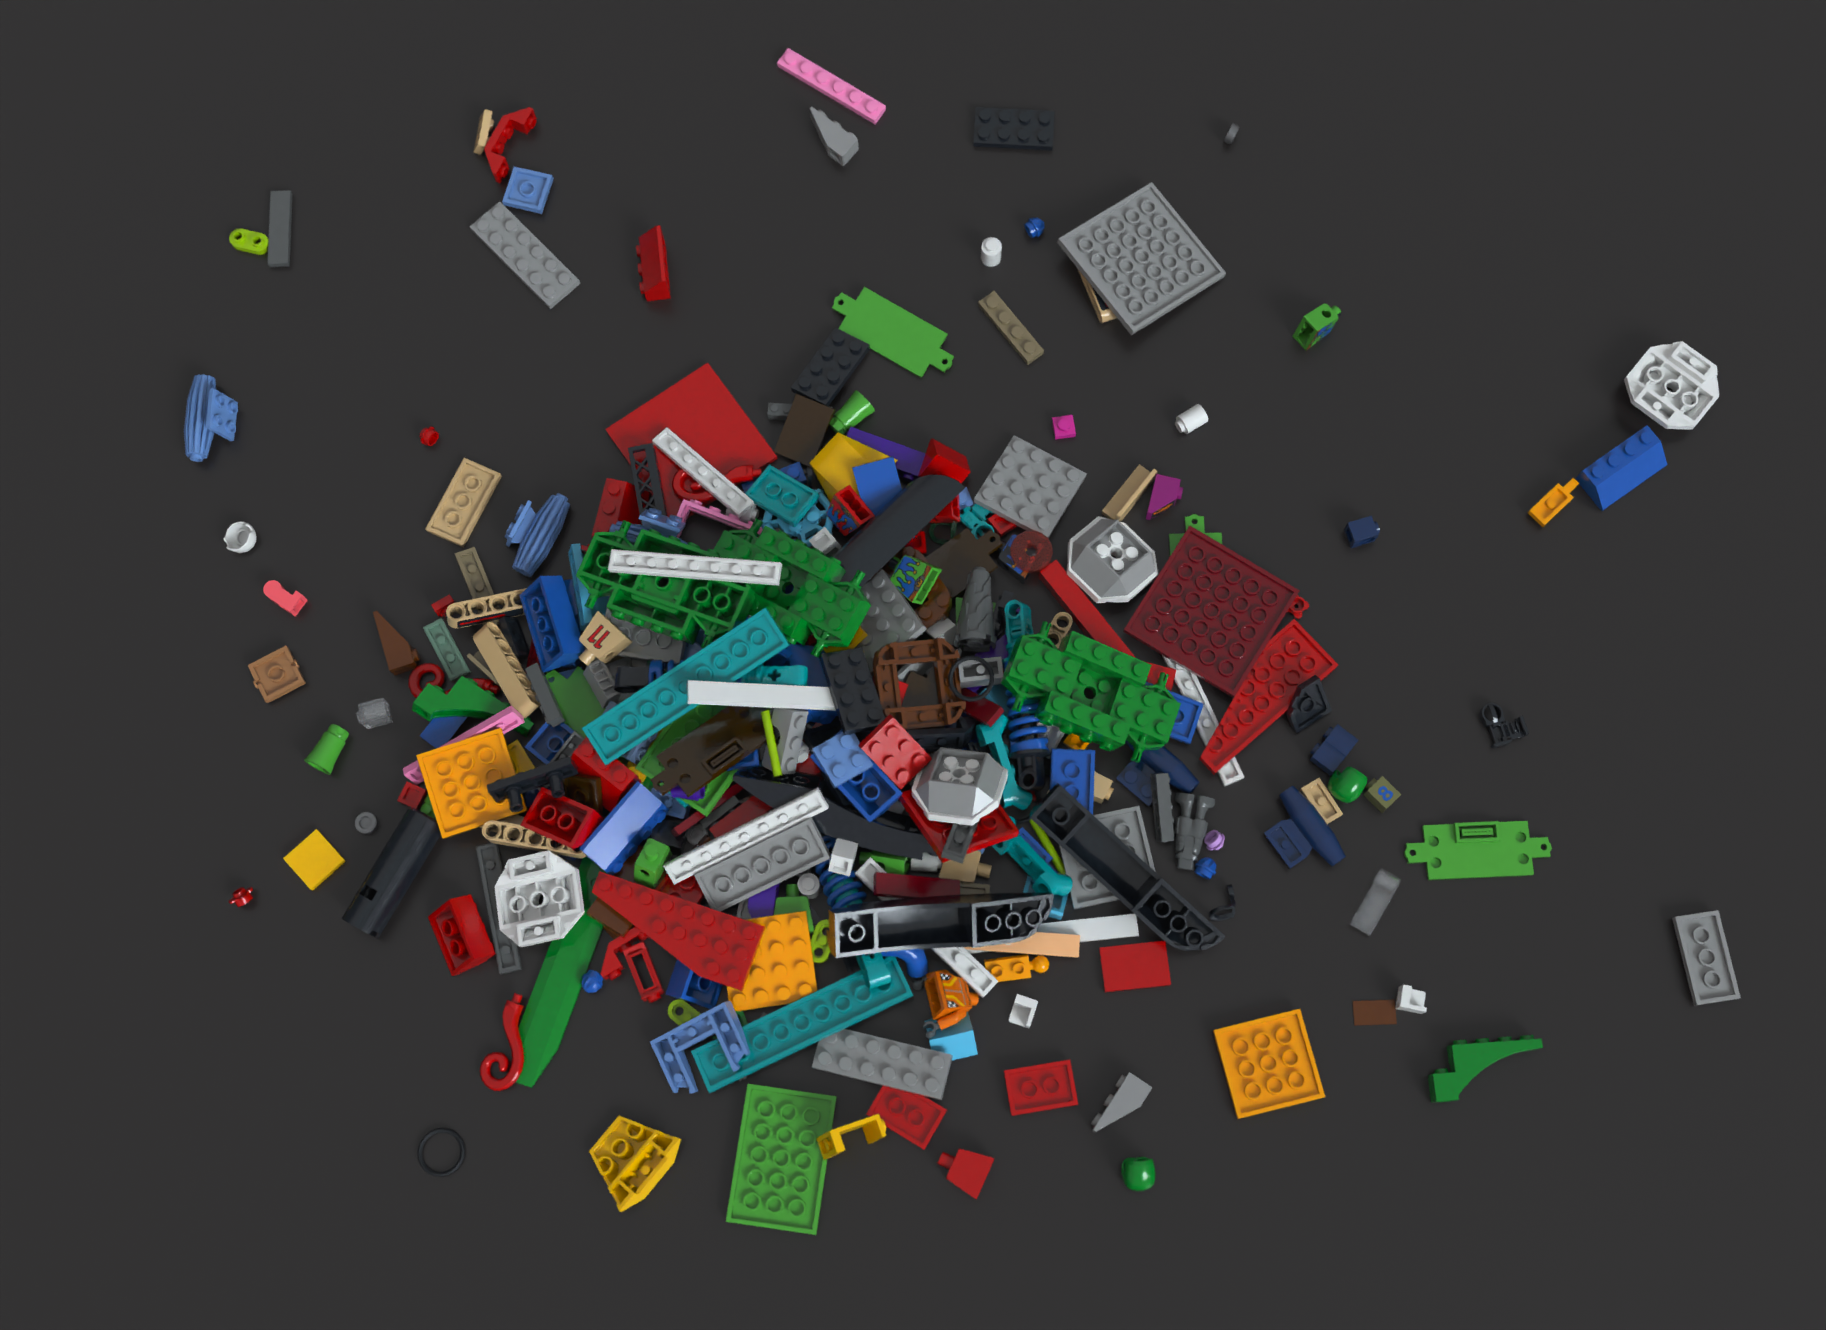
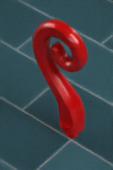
M742 465L731 469L724 476L733 484L754 481V477H759L762 474V469H754L753 465ZM679 469L674 475L672 489L682 501L683 499L687 501L693 499L705 503L715 498L707 490L698 493L686 491L683 487V480L688 474L683 469ZM696 481L690 484L692 490L703 488Z
M432 663L421 664L411 672L408 686L415 698L423 691L420 686V679L425 673L431 672L435 674V679L427 682L426 686L428 683L439 687L443 685L445 675L438 665ZM473 678L478 687L484 691L489 690L494 694H499L500 687L494 685L492 680Z
M514 993L512 1001H506L502 1017L504 1031L512 1052V1064L509 1072L501 1079H496L491 1075L490 1068L493 1062L499 1063V1070L501 1072H506L508 1069L509 1060L501 1052L488 1054L480 1066L481 1080L485 1086L494 1091H502L511 1087L520 1077L524 1066V1049L518 1027L524 1005L520 1004L523 996Z

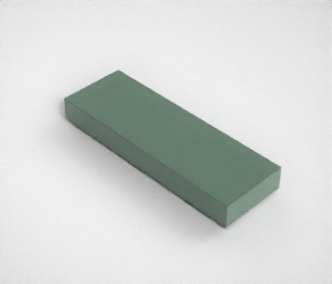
M442 617L423 627L452 683L460 679L461 676L464 677L471 673Z

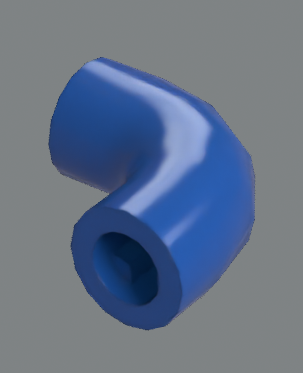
M923 949L881 952L882 957H898L904 960L907 974L911 977L919 978L928 973V961Z

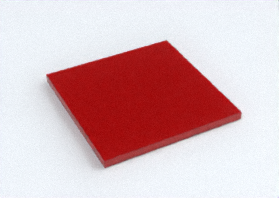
M709 363L701 366L605 429L630 466L628 448L652 443V440L666 427L723 476L731 469L742 465H753L754 469H763L777 459L776 454ZM654 445L667 517H670V515L677 516L682 500L674 493L672 480L676 472L681 468ZM646 452L634 453L635 460L642 463L646 458ZM644 469L638 474V477L644 483L650 476L649 472ZM689 475L683 480V487L688 492L698 493L706 490L705 488L692 490L690 484L695 480ZM716 498L708 502L702 503L701 506L706 507L707 505L715 501ZM690 511L688 518L695 513Z

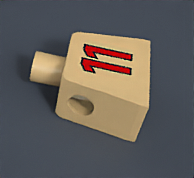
M597 611L579 638V641L586 649L578 658L587 666L596 657L600 661L608 663L633 641L605 615Z

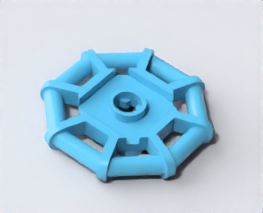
M818 488L815 491L819 493L820 497L805 514L803 521L799 522L796 527L779 518L771 520L772 514L766 510L761 527L763 529L767 526L773 530L779 527L781 531L791 536L790 538L797 536L798 539L807 544V547H811L813 545L809 542V539L812 537L806 540L807 537L818 533L824 527L831 535L833 534L832 528L834 523L827 516L831 502L823 494V490ZM820 502L826 510L820 511L816 504ZM826 518L825 525L823 527L819 526L821 519Z

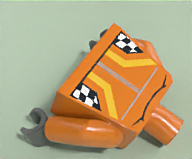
M945 969L929 972L919 978L912 977V981H915L912 983L913 989L920 990L925 985L933 1020H937L936 1023L932 1021L924 1023L923 1030L927 1028L933 1029L926 1033V1038L934 1037L936 1030L939 1028L943 1030L955 1025L965 1018L966 1013L972 1006L978 1004V994L969 992L968 984L961 977H957Z

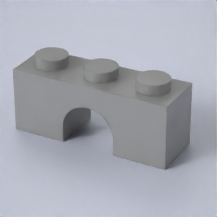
M774 708L772 725L780 732V742L776 746L782 775L795 774L809 712L805 709ZM766 745L761 766L772 771L768 746Z

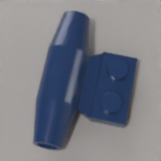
M1126 740L1125 743L1134 752L1133 746ZM1166 747L1158 750H1144L1140 763L1130 762L1116 777L1117 781L1148 807L1153 804L1150 774L1168 773L1170 777L1169 784L1188 794H1191L1200 783L1186 765Z
M1291 786L1279 795L1291 819L1281 820L1264 832V835L1289 869L1308 857L1312 848L1331 867L1346 857L1332 829L1314 805L1299 790Z

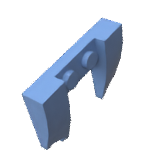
M731 1001L723 1002L650 1041L673 1093H677L679 1087L689 1088V1093H696L698 1091L684 1050L716 1033L733 1072L741 1067L738 1062L743 1055L750 1054L744 1031Z

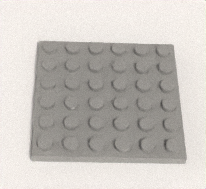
M1152 182L1063 235L1057 241L1059 246L1131 335L1219 281L1226 274Z

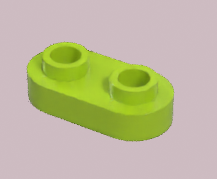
M236 229L229 236L230 243L237 250L257 255L268 252L269 239L263 233Z
M829 920L820 921L816 925L811 938L814 963H823L830 955L831 951L827 936L822 933L825 928H829ZM822 949L823 954L816 956L815 950Z
M681 999L674 1000L668 1007L669 1017L679 1026L701 1015ZM681 1007L684 1012L679 1016L676 1014V1010Z

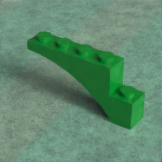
M461 676L447 695L439 686H433L428 683L413 702L412 711L429 722L434 718L453 716L487 720L511 705L496 699V696L491 691H484L478 687V684L473 679H466ZM529 717L524 718L525 723L513 730L527 737L534 725Z
M1534 1035L1520 1036V1040L1513 1041L1511 1037H1499L1498 1042H1489V1038L1475 1039L1476 1043L1467 1044V1040L1453 1041V1045L1447 1046L1450 1073H1448L1446 1068L1435 1069V1074L1428 1075L1431 1103L1459 1100L1458 1095L1483 1069L1511 1054L1543 1048L1542 1039H1534Z

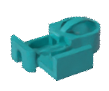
M975 504L972 508L967 506L963 509V513L960 514V521L978 539L977 533L980 536L984 535L981 529H992L994 532L993 527L986 523L985 520L988 514L995 513Z

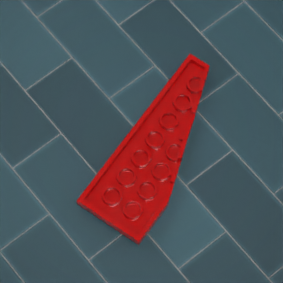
M1295 619L1269 640L1200 756L1199 760L1213 775L1288 710L1298 685L1314 675L1322 681L1338 667L1335 660Z
M599 871L592 893L698 976L743 991L765 930L764 926Z

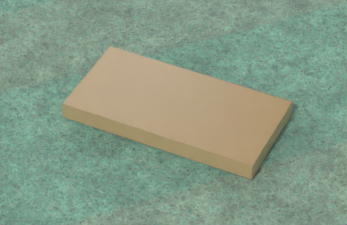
M463 458L426 526V531L464 548L502 475Z

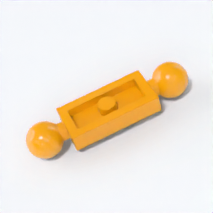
M1028 954L984 960V968L998 982L1031 978L1030 970L1044 973L1049 968V960L1042 955L1036 956L1032 961H1029Z

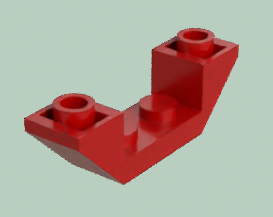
M531 107L502 116L484 148L497 183H500L509 172L506 158L501 156L507 139H510L513 135V129L528 135L530 129H533L536 125L537 118Z
M635 926L626 933L624 938L619 936L609 942L601 970L602 977L605 980L609 978L613 980L622 974L621 970L625 969L616 953L619 951L623 953L622 950L631 947V944L639 940L641 942L649 936Z

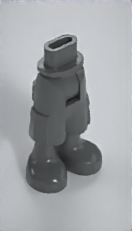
M1175 793L1174 799L1181 806V816L1176 817L1174 828L1176 834V868L1193 871L1194 863L1198 861L1197 857L1207 832L1208 822L1204 820L1207 810L1215 806V799L1197 796L1195 819L1192 820L1190 817L1195 795Z

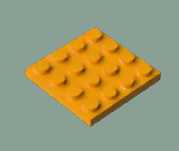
M502 728L416 755L443 839L481 827L490 820L499 821L528 811L522 793L523 810L512 812L509 808L508 798L496 802L488 792V784L494 783L498 779H505L516 775Z
M806 910L744 919L764 926L765 930L743 991L727 986L728 999L732 1002L735 1011L791 1004L818 991Z
M1300 1009L1213 1030L1237 1119L1325 1097Z

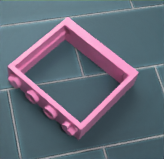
M683 499L677 516L682 518V522L685 523L691 511L738 530H748L753 524L752 521L744 523L740 521L741 518L731 513L728 516L721 514V510L716 507L710 506L709 509L701 506V502L690 499V501ZM682 531L676 537L680 538Z

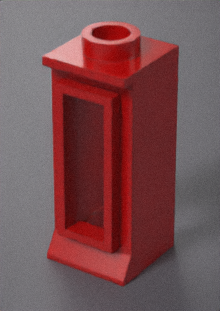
M642 941L622 950L641 999L644 1002L648 1000L649 1003L659 1000L661 998L660 995L664 994L665 991L646 944ZM642 954L654 986L645 990L632 960V957Z

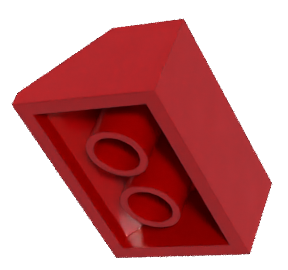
M657 225L639 237L640 245H636L637 257H641V263L638 264L639 276H643V282H640V292L645 294L647 301L671 299L666 243L661 226Z
M606 478L591 535L592 539L596 532H609L611 525H616L617 521L623 522L625 520L641 525V520L638 519L640 513L635 485L626 481ZM644 490L641 497L649 502L651 494Z
M588 737L582 741L571 756L580 774L601 777L603 807L609 812L616 807L637 781L641 782L635 773L617 759L605 765Z
M542 787L520 825L574 850L584 844L603 822L604 818L594 809L565 796L554 798L551 795V790Z
M471 894L449 899L428 916L452 976L480 965L495 955L493 944L488 937L485 925L481 920Z

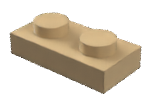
M484 109L479 120L473 152L479 155L483 153L490 139L488 132L492 131L494 120L491 119L492 111Z
M1320 778L1300 789L1301 793L1314 805L1327 824L1343 815Z

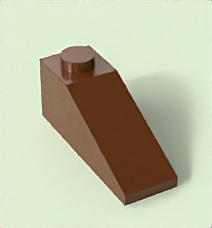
M378 611L373 612L389 671L395 676L414 670L418 666L417 661L420 660L417 649L413 648Z

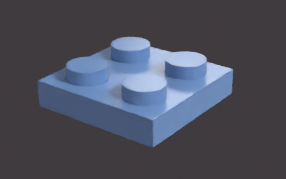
M514 166L502 201L503 205L542 214L553 182V176Z
M842 732L812 749L813 754L834 788L873 767L868 755L858 746L860 742L854 733L844 735Z

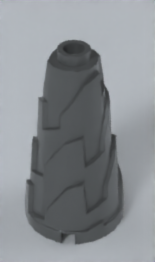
M975 567L968 574L966 590L957 621L953 645L958 649L960 644L964 645L963 651L989 652L991 645L993 650L996 648L997 636H995L993 603L991 600V577H989L990 573L984 567Z

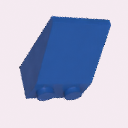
M545 722L525 748L545 765L549 764L574 730L564 722L554 728Z

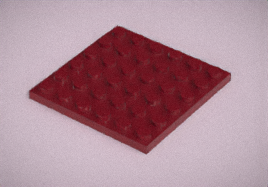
M1189 526L1123 632L1234 698L1300 590Z

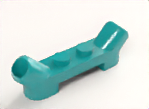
M1002 714L992 727L984 723L976 725V735L980 747L989 745L992 758L1008 770V778L999 804L1002 808L1013 805L1024 810L1029 807L1033 795L1016 784V771L1014 766L1010 765L1008 759L1009 750L1001 737L1009 720L1007 716Z
M1009 816L1010 819L1012 820V822H1013V823L1015 824V826H1016V820H1015V818ZM1019 834L1017 837L992 845L1000 855L1007 852L1035 881L1031 888L1036 893H1053L1061 896H1066L1070 893L1073 885L1072 878L1069 875L1056 873Z

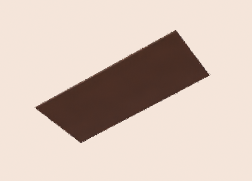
M1395 1000L1352 1001L1354 1026L1397 1024Z

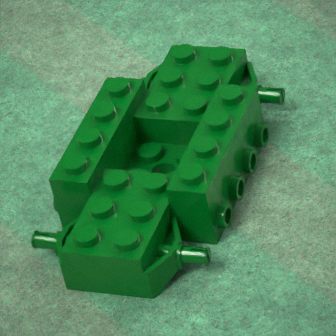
M755 518L751 528L748 530H730L729 532L724 530L713 549L720 554V558L781 562L782 564L779 586L748 583L753 589L755 596L748 614L749 617L767 608L788 642L793 645L798 642L804 646L812 632L815 639H817V643L810 654L819 658L824 647L849 646L871 607L870 602L861 591V586H859L866 575L865 573L857 570L852 581L840 582L846 572L840 566L841 561L832 556L829 558L824 556L822 551L814 547L812 549L807 547V544L799 539H791V536L781 530L777 532L765 526L759 536L757 532L763 522ZM793 584V591L790 594H786V587Z
M623 520L619 531L596 532L576 573V576L590 594L584 605L585 607L593 609L597 598L611 596L606 607L612 612L611 615L613 617L692 645L700 628H702L706 635L701 646L702 649L711 644L714 639L720 638L743 623L755 600L754 591L748 583L609 572L608 565L611 549L720 558V554L712 549L705 551L694 543H682L680 539L669 535L668 538L661 536L662 534L654 529H649V531L641 529L633 546L626 538L631 523ZM662 578L669 579L665 587H659L658 585Z
M1043 621L1038 634L1021 635L1016 639L1001 680L1003 686L1016 698L1012 707L1013 711L1021 712L1025 700L1040 699L1034 715L1035 718L1040 719V723L1059 727V730L1065 734L1073 733L1080 736L1079 739L1084 742L1099 744V748L1105 751L1115 750L1124 745L1127 740L1134 748L1131 761L1140 763L1144 750H1158L1168 743L1181 705L1165 687L1169 677L1168 674L1160 672L1157 684L1143 686L1146 683L1151 664L1075 631H1071L1063 637L1059 648H1057L1048 638L1052 624ZM1085 688L1093 691L1094 696L1092 699L1085 697Z

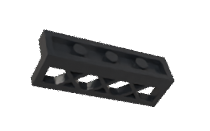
M653 443L629 447L628 452L639 513L641 514L646 509L654 508L662 511V515L667 516ZM645 451L646 458L640 463L635 460L634 453ZM642 469L650 474L645 483L638 479V474ZM646 488L653 492V497L649 502L641 497Z

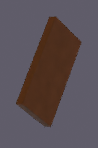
M639 844L637 851L627 858L623 863L622 869L613 876L639 884L634 882V867L643 846ZM666 870L663 871L655 889L666 876ZM597 897L586 912L587 916L623 938L633 925L599 897Z

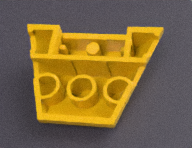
M838 432L813 458L810 465L831 502L833 496L848 485L860 497L852 467L890 456Z
M618 1116L589 1151L600 1174L606 1181L608 1190L613 1195L620 1212L645 1199L673 1165L681 1142L680 1138L670 1136L622 1116Z

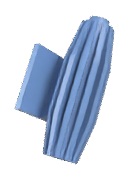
M198 374L194 376L187 398L184 424L185 453L187 457H190L191 461L202 462L204 458L208 457L214 433L229 441H234L236 432L238 402L216 390V379L209 375Z
M559 493L551 495L537 514L530 507L531 501L528 500L526 505L521 504L514 519L516 523L511 522L504 537L507 539L506 546L508 547L511 543L520 544L512 566L515 571L524 576L531 577L546 559L563 527L570 506L567 502V497Z
M650 508L639 515L638 519L642 520L643 525L631 523L626 538L634 546L641 529L647 531L654 529L660 532L661 536L667 538L669 535L676 537L685 528L686 523L682 522V518L670 515V517L662 515V511ZM617 521L616 525L612 524L609 532L619 531L622 521Z

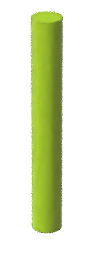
M762 711L761 716L773 776H782L770 711Z
M1031 819L1029 822L1045 850L1052 856V862L1058 873L1066 875L1063 862L1047 834Z

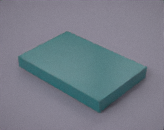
M768 465L745 493L754 501L755 505L793 527H796L820 497L819 493L771 465Z

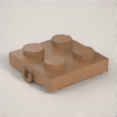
M287 646L248 665L254 678L253 684L257 689L259 688L267 703L306 684L299 670L300 666Z

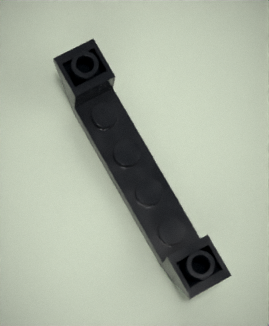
M971 716L960 717L957 720L956 728L906 731L926 752L937 751L940 747L962 750L976 736V725L979 724V721ZM873 730L854 734L861 743Z

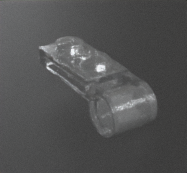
M1381 868L1350 925L1370 936L1399 886L1401 879Z

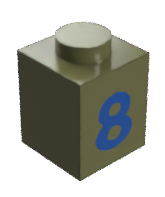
M1383 776L1378 781L1373 778L1365 786L1368 790L1363 794L1381 813L1401 796Z

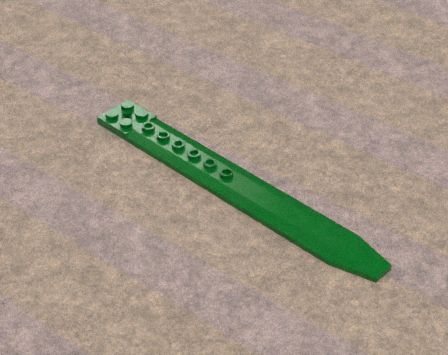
M646 777L642 785L651 792L653 784ZM603 807V815L608 816L610 812ZM588 857L582 859L579 867L585 913L564 938L551 941L519 1025L524 1049V1066L516 1083L533 1088L559 1049L582 987V976L587 974L603 931V925L587 916L586 913L597 899V896L592 893V889L599 871L604 872Z

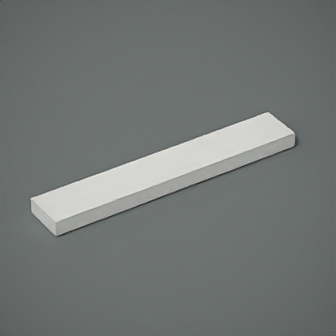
M666 427L652 440V443L738 518L754 506L752 499L669 428Z

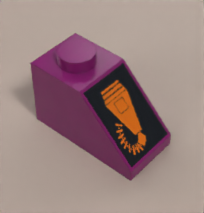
M1156 474L1146 515L1147 520H1151L1175 505L1176 499H1181L1183 487H1180L1181 479Z

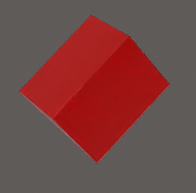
M932 438L930 439L918 477L944 475L962 484L971 471L965 455Z

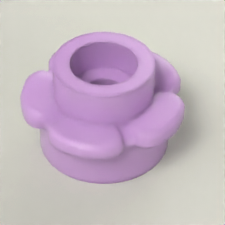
M1217 830L1208 832L1204 838V843L1207 845L1206 848L1211 851L1220 849L1224 844L1225 836Z

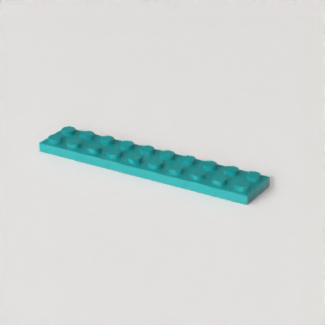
M764 608L582 729L604 764L608 765L700 705L687 704L688 680L735 682L790 646V643L768 609Z
M896 957L884 959L890 972V983L868 989L860 970L743 1026L742 1029L750 1054L743 1055L738 1062L741 1067L733 1072L718 1038L692 1050V1055L708 1092L712 1093L912 997L913 993Z

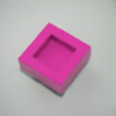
M1073 415L1052 417L1055 440L1076 437Z

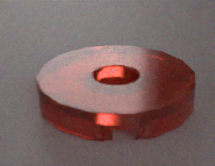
M1034 530L1019 534L1013 540L1010 549L1014 565L1028 573L1045 569L1053 555L1052 544L1049 538L1043 533ZM1029 547H1034L1038 553L1035 556H1028L1025 551Z

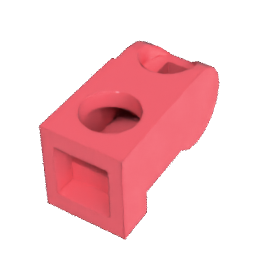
M275 580L268 581L263 587L264 594L272 602L296 617L308 601L298 591H295L293 595L290 594Z

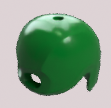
M1346 767L1342 773L1338 769L1333 772L1327 788L1336 799L1350 803L1361 795L1368 779L1355 768Z
M1146 1157L1126 1158L1122 1162V1179L1128 1189L1144 1191L1154 1185L1156 1172L1153 1159Z

